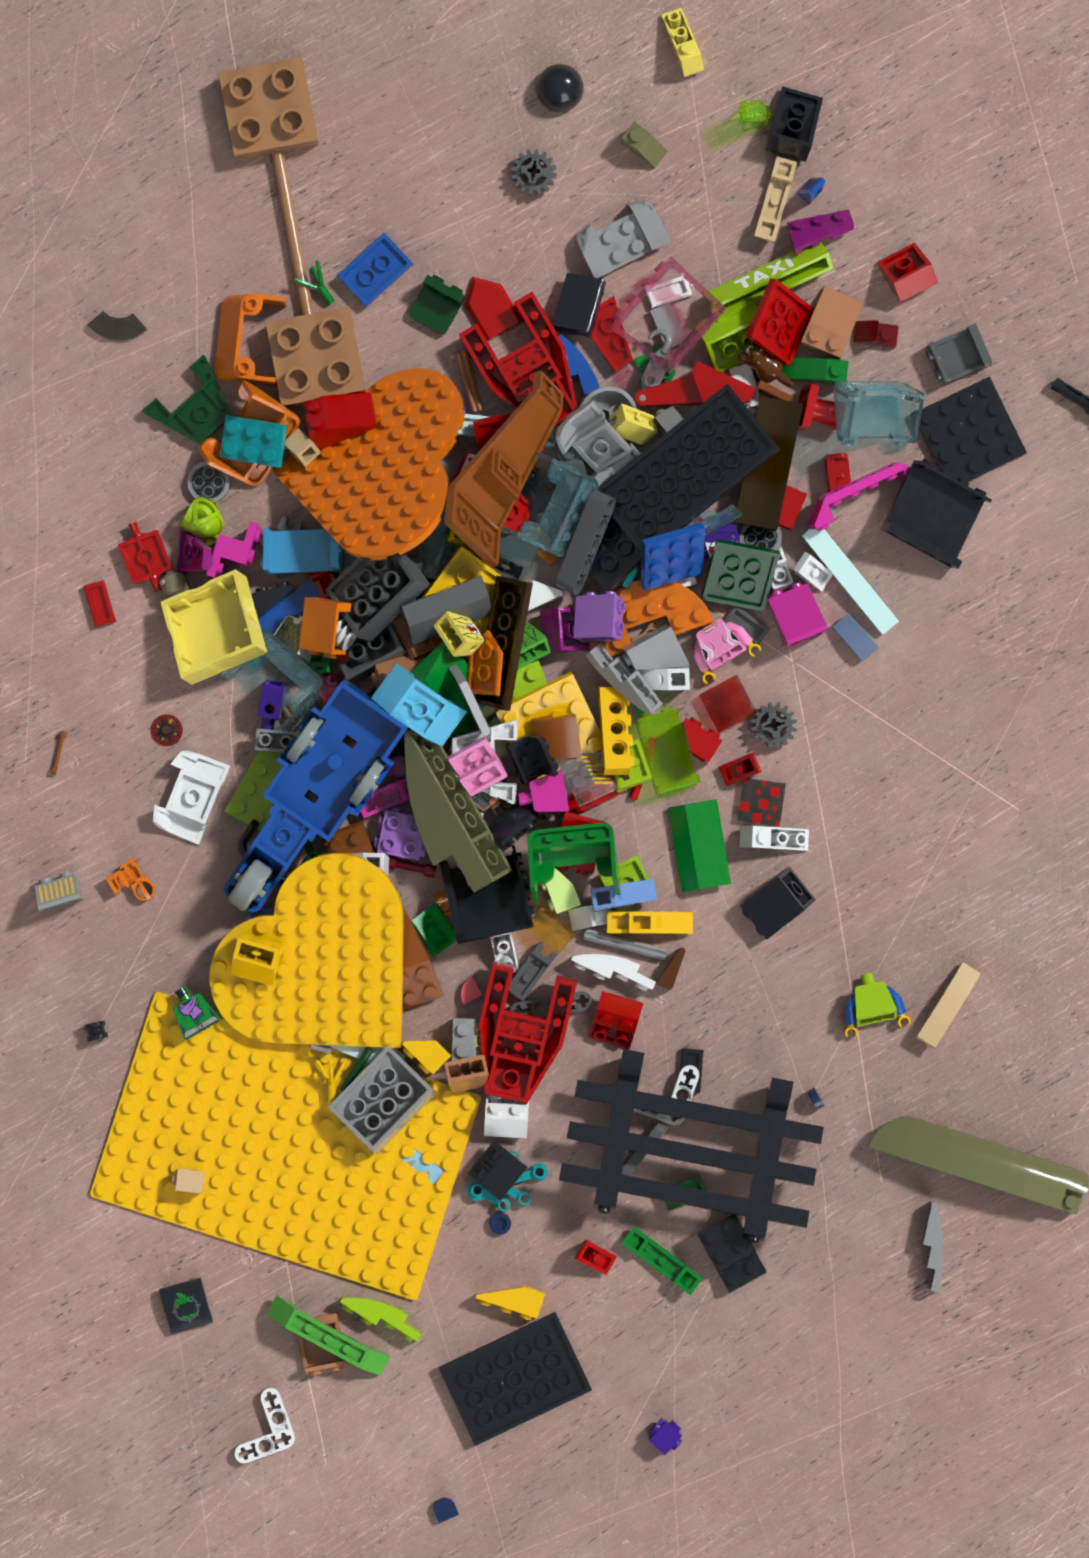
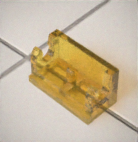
M542 907L535 915L536 918L532 919L534 927L527 929L556 953L560 954L576 933L546 908Z

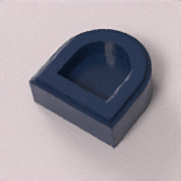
M443 1497L435 1503L434 1512L439 1523L459 1515L452 1499Z

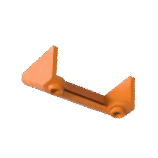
M242 380L237 393L246 404L238 417L287 425L286 439L300 427V419L295 413L253 384ZM213 437L204 440L200 445L198 451L208 465L251 486L262 484L273 468L272 466L221 458L222 441Z

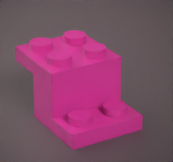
M250 521L244 541L221 534L218 535L213 552V563L206 574L210 580L224 575L226 569L224 562L249 569L250 564L254 565L257 556L255 546L256 544L260 545V537L263 534L258 523Z

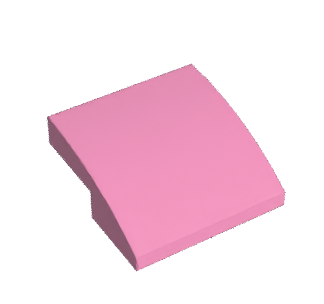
M485 736L448 756V761L459 775V781L470 797L508 777L501 761Z

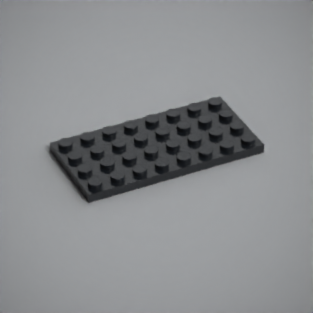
M727 384L597 490L615 498L616 503L612 517L642 554V540L686 527L780 451V449L730 385Z

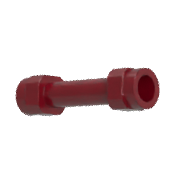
M387 855L389 856V869L400 868L423 873V876L434 878L437 865L433 866L428 863L422 865L399 860L395 856Z

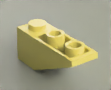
M682 8L661 14L684 77L703 71L702 55Z

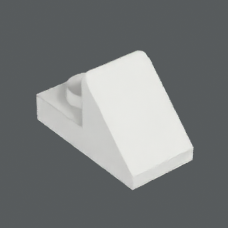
M804 552L793 569L796 576L820 591H823L832 577V573L824 565L806 552Z
M593 905L568 910L572 931L607 924V912H612V909L594 911Z

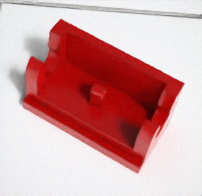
M847 453L826 454L824 460L828 492L851 482Z

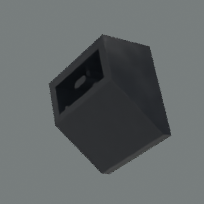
M518 800L488 825V828L503 847L508 845L510 848L511 845L519 840L517 836L522 831L526 834L536 826L534 823L536 818L525 805L520 806Z

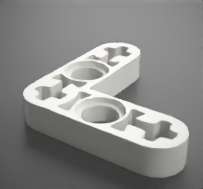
M687 1065L682 1068L671 1098L678 1099L676 1096L677 1091L685 1089L689 1094L687 1101H691L699 1079V1070L695 1066ZM689 1069H692L693 1074L696 1075L695 1078L690 1079L688 1084L693 1085L692 1089L686 1085H679L680 1081L685 1083L686 1075L683 1074L684 1071L688 1072ZM639 1109L633 1110L671 1125H679L685 1119L677 1118L676 1121H673L670 1115L653 1114Z
M267 1388L261 1394V1402L272 1432L238 1445L235 1449V1458L240 1463H249L291 1447L295 1441V1434L282 1397L276 1388ZM267 1392H271L272 1395L276 1394L277 1397L274 1399L275 1406L280 1404L281 1408H275L269 1412L268 1408H271L272 1405L269 1400H265V1397L268 1395ZM281 1412L284 1415V1421L281 1424L274 1423L272 1421L273 1413ZM282 1433L291 1436L288 1444H285L284 1441L277 1443L279 1448L275 1449V1442L271 1436L275 1435V1440L280 1439ZM268 1440L271 1443V1449L267 1452L261 1451L259 1442ZM255 1443V1450L259 1455L255 1456V1452H251L248 1454L247 1459L244 1456H239V1453L242 1451L241 1448L244 1447L245 1450L252 1449L253 1446L251 1444Z

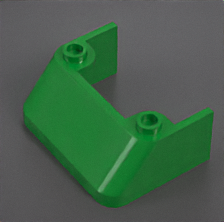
M608 823L539 829L529 834L530 889L535 904H539L538 884H545L553 879L554 867L590 863L597 864V870L600 875L612 877L616 895H621L615 836L612 826Z

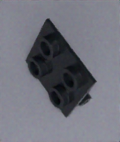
M494 1140L467 1174L501 1201L528 1167Z

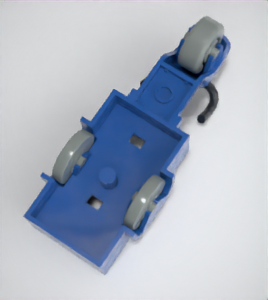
M346 679L341 681L322 710L315 706L311 709V713L299 727L285 751L276 760L283 767L263 794V797L274 804L269 810V813L272 815L248 850L247 842L259 826V822L255 819L252 820L240 837L238 851L243 859L223 889L228 901L241 911L258 912L278 883L283 884L287 879L284 874L307 840L312 842L318 834L329 842L350 812L358 816L395 763L388 757L409 727L391 716L371 699V696ZM346 735L357 741L353 749L342 742ZM308 790L319 796L315 803L304 797Z

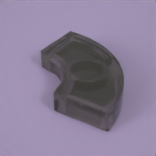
M102 311L87 324L96 334L117 341L133 339L148 331L134 314L124 318H115Z

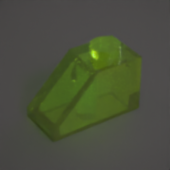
M763 100L742 101L739 103L738 115L743 131L768 125L771 113L769 106H765Z

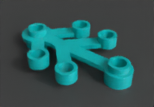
M510 1151V1153H515L519 1160V1154L516 1151ZM536 1163L531 1170L523 1172L515 1183L532 1178L539 1181L544 1180L548 1175V1168L543 1163ZM537 1168L544 1170L542 1176L536 1175L535 1170ZM475 1180L468 1184L467 1194L472 1200L481 1201L486 1199L497 1205L501 1211H508L510 1209L511 1203L508 1199L502 1198L500 1201ZM474 1187H481L482 1192L475 1194L473 1191ZM511 1187L507 1192L508 1195L519 1200L522 1205H528L531 1202V1195L527 1192H521L514 1187ZM528 1195L529 1201L523 1203L521 1196ZM502 1201L508 1202L506 1209L500 1207Z

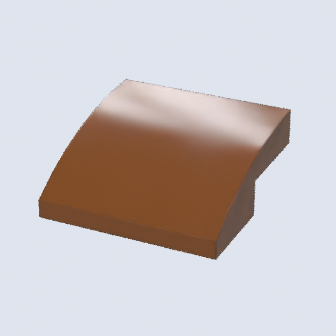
M575 713L558 717L548 715L531 719L533 735L541 736L547 740L550 747L548 751L555 760L582 756Z

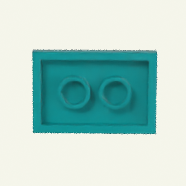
M226 415L220 457L281 468L287 425Z

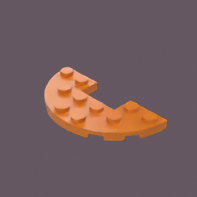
M641 580L632 582L628 588L621 587L615 591L616 595L623 598L625 602V612L623 613L624 632L621 641L590 642V650L597 644L602 643L612 658L623 654L621 648L631 643L628 633L629 629L666 616L675 636L715 621L705 603L687 587L674 582L644 591L641 587Z

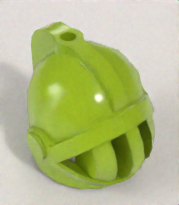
M196 497L179 526L186 529L206 545H212L217 541L218 535L221 534L224 528V519L221 516L219 507L212 500Z

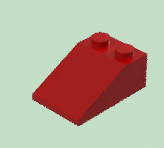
M370 392L326 395L303 403L309 437L319 450L378 427L373 398Z

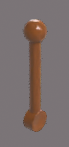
M60 731L58 734L60 739L51 772L52 775L57 773L63 741L67 737L65 731Z

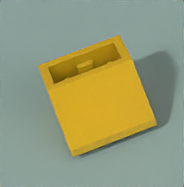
M242 933L237 939L232 959L231 974L273 986L284 945Z
M409 1040L402 1044L405 1047L403 1051L411 1059L416 1057L421 1062L418 1066L426 1074L429 1072L434 1074L452 1056L437 1040Z

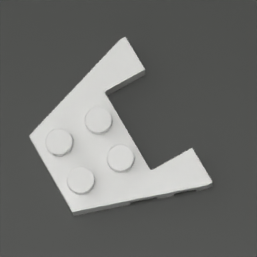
M518 720L489 727L490 734L485 736L495 751V739H518ZM477 730L453 737L452 754L484 737L481 731ZM497 782L482 792L515 804L517 783Z

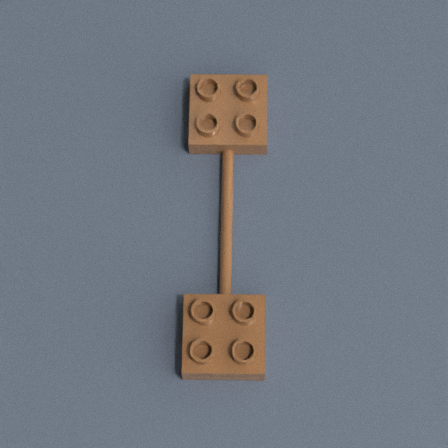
M298 57L219 72L235 160L271 154L294 278L308 282L284 157L285 151L319 145L303 59ZM295 282L302 316L265 322L281 404L286 408L304 406L303 403L321 396L366 392L350 306L314 313L310 288Z

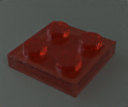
M738 675L699 695L718 733L757 713Z

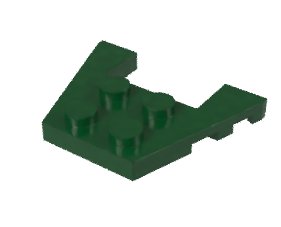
M204 355L189 367L204 384L173 413H170L157 398L142 410L149 417L199 444H202L204 440L208 439L225 423L226 415H232Z

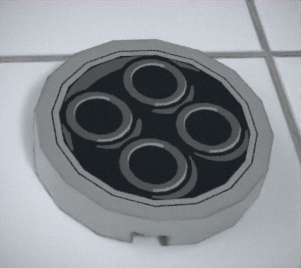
M206 461L200 462L189 473L187 480L188 489L194 498H208L217 503L228 493L230 478L228 474L208 465Z
M745 525L740 532V543L779 550L782 545V533L779 527L778 530L773 531Z

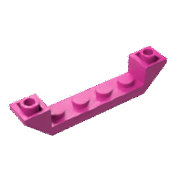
M891 463L819 496L808 523L809 529L821 531L830 527L829 523L835 521L830 507L840 504L842 502L841 499L846 496L852 498L861 494L859 490L875 488L879 486L878 482L883 479L889 481L899 477L902 485L910 467L902 463Z

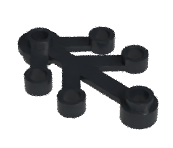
M533 467L531 473L534 474V478L527 480L521 491V494L526 499L530 489H532L535 495L529 511V520H532L534 525L532 527L525 526V529L532 531L536 528L537 522L535 520L541 507L550 525V537L555 541H562L567 535V530L564 525L557 522L548 503L561 506L568 512L574 509L575 503L571 498H561L543 492L539 484L552 487L557 493L563 492L566 486L563 480H554L542 476L540 471ZM561 482L563 486L561 489H556L555 484ZM571 501L572 506L570 508L564 507L565 502ZM557 529L562 530V535L559 537L555 536Z

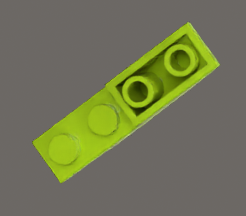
M357 1296L343 1297L340 1301L343 1304L342 1308L351 1314L354 1312L361 1315L360 1320L369 1326L372 1323L377 1325L379 1320L383 1319V1324L391 1330L397 1328L402 1332L401 1336L410 1342L413 1339L418 1341L422 1335L421 1331L405 1322L409 1313L394 1305L377 1299Z

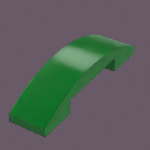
M635 1226L621 1243L689 1295L693 1293L703 1279L698 1273Z

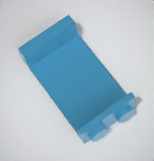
M264 528L263 534H261L260 542L263 547V555L260 557V565L268 574L343 571L344 549L325 529L271 531L269 528Z

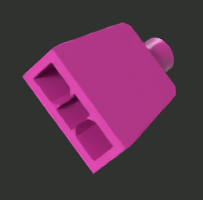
M558 771V775L555 777L547 775L529 782L530 791L518 793L520 806L533 804L534 813L569 812L562 771Z

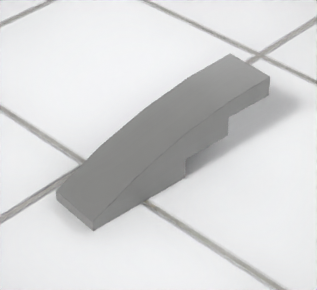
M602 643L597 644L585 654L591 664L614 689L648 715H651L662 705V702L639 671L636 670L631 673L620 656L613 659Z
M930 1201L921 1244L929 1246L925 1267L933 1269L929 1290L939 1293L943 1271L942 1227L937 1203Z

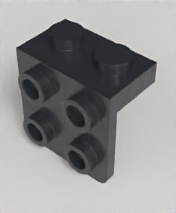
M525 734L505 745L523 784L543 774L553 777L558 775V764L551 757L548 751L550 747L545 738Z

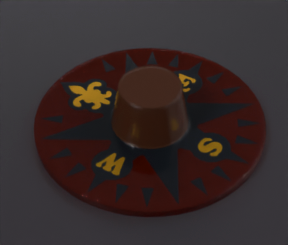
M161 715L151 725L152 738L162 746L176 744L183 733L181 722L173 715Z

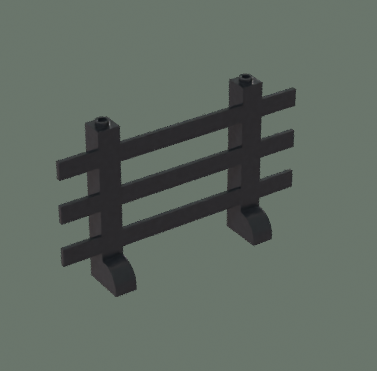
M623 1049L615 1087L577 1080L574 1097L612 1104L608 1128L569 1122L566 1139L604 1146L600 1170L562 1163L559 1181L595 1187L596 1194L593 1208L597 1209V1212L603 1214L614 1212L618 1192L745 1216L742 1237L747 1238V1241L753 1243L764 1241L768 1221L807 1228L809 1210L771 1203L775 1179L814 1186L817 1171L816 1168L779 1161L783 1137L815 1144H821L824 1127L786 1120L793 1081L772 1077L767 1090L764 1113L759 1115L637 1091L645 1054L638 1051ZM639 1109L758 1132L760 1136L756 1157L629 1133L633 1110ZM626 1150L752 1174L749 1199L622 1175Z

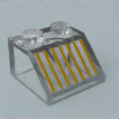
M582 753L580 757L567 758L558 762L560 770L579 807L617 789L611 775L603 776L602 756L600 753Z

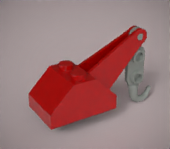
M657 329L650 333L649 339H652L655 335H662L665 342L653 354L642 376L641 383L643 389L635 395L636 403L639 406L702 405L727 384L730 385L745 406L751 405L756 394L755 387L698 361L691 375L661 384L670 364V350L673 341L671 335L666 330Z

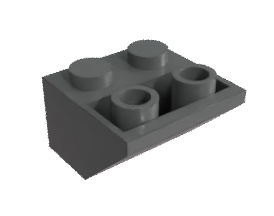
M516 532L501 534L499 564L496 567H492V569L501 576L526 581L541 544Z

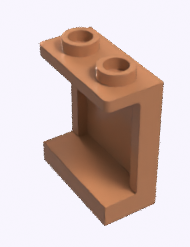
M338 1312L314 1316V1318L341 1332ZM298 1335L304 1373L309 1372V1375L312 1376L321 1374L322 1369L330 1368L331 1371L344 1369L343 1365H346L347 1361Z

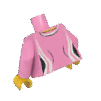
M718 619L711 624L702 626L703 629L696 634L698 641H696L694 646V659L700 671L704 673L703 682L705 684H709L706 675H712L714 681L717 678L714 672L709 671V668L714 670L747 650L745 646H748V652L753 657H755L751 652L753 646L758 647L761 652V647L758 644H753V639L746 630L733 622L725 623L722 619Z

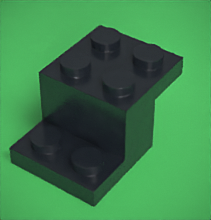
M731 1214L697 1233L729 1293L738 1290L767 1273L752 1243L747 1241V1238L742 1237L743 1227L735 1214Z

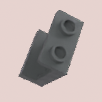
M976 323L941 340L928 343V349L925 350L929 361H933L936 369H934L937 380L942 381L943 385L988 367L993 363Z

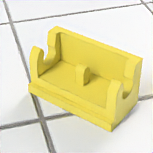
M620 404L619 408L609 418L610 421H615L617 418L616 423L612 427L622 438L640 445H644L658 433L654 415L625 404Z

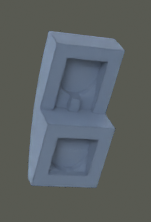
M849 613L833 626L834 631L846 642L848 647L862 662L878 649L875 642Z

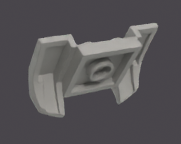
M643 200L629 203L627 205L632 212L631 214L597 231L588 223L576 234L578 245L594 278H599L671 242L659 215L650 202Z
M593 400L572 412L557 428L556 440L562 455L572 446L593 469L589 484L596 488H599L612 474L616 475L641 454L632 443L628 444L605 419V413Z

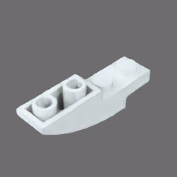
M583 954L573 956L571 959L575 962L574 967L583 971L588 968L594 971L593 976L603 981L606 977L610 979L614 971L617 973V978L625 982L631 979L637 982L635 987L646 992L648 988L653 990L656 983L637 973L640 964L624 958L604 954Z

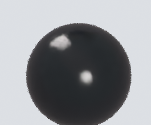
M554 64L547 67L539 75L536 92L540 102L546 108L555 112H565L573 109L580 102L584 92V84L580 74L573 67L566 64Z

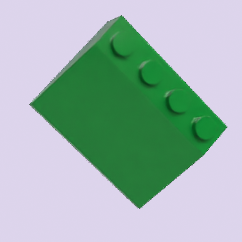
M443 641L411 673L414 674L417 680L445 699H451L467 710L449 736V739L452 741V738L455 736L469 733L475 722L449 670V667L457 665L467 681L469 665L461 656L454 657ZM478 704L482 712L485 705Z

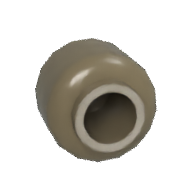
M177 570L166 572L165 576L160 580L164 599L190 590L186 575L177 572Z

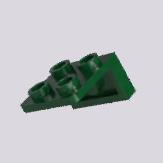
M427 275L423 281L424 286L409 311V317L444 335L461 308L465 295L462 294L463 290L454 285L449 287L443 284L444 280L436 275L432 277Z

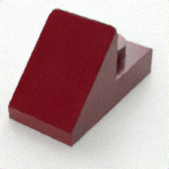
M878 320L856 321L853 343L896 348L899 326L882 324Z

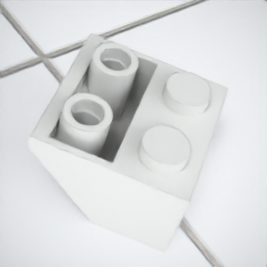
M486 1094L484 1136L527 1138L529 1102L523 1103Z

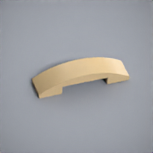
M777 156L754 237L775 243L797 162Z

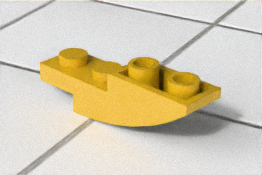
M607 912V933L693 934V912Z

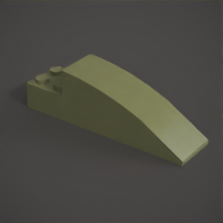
M412 729L407 730L404 733L406 782L416 825L433 866L453 855L456 865L461 869L468 886L471 887L473 892L513 871L473 799L459 781V775L448 761V755L444 748L425 739Z

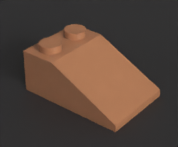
M824 287L800 346L831 359L840 360L864 302Z

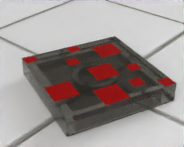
M750 778L744 779L737 820L780 826L786 784Z

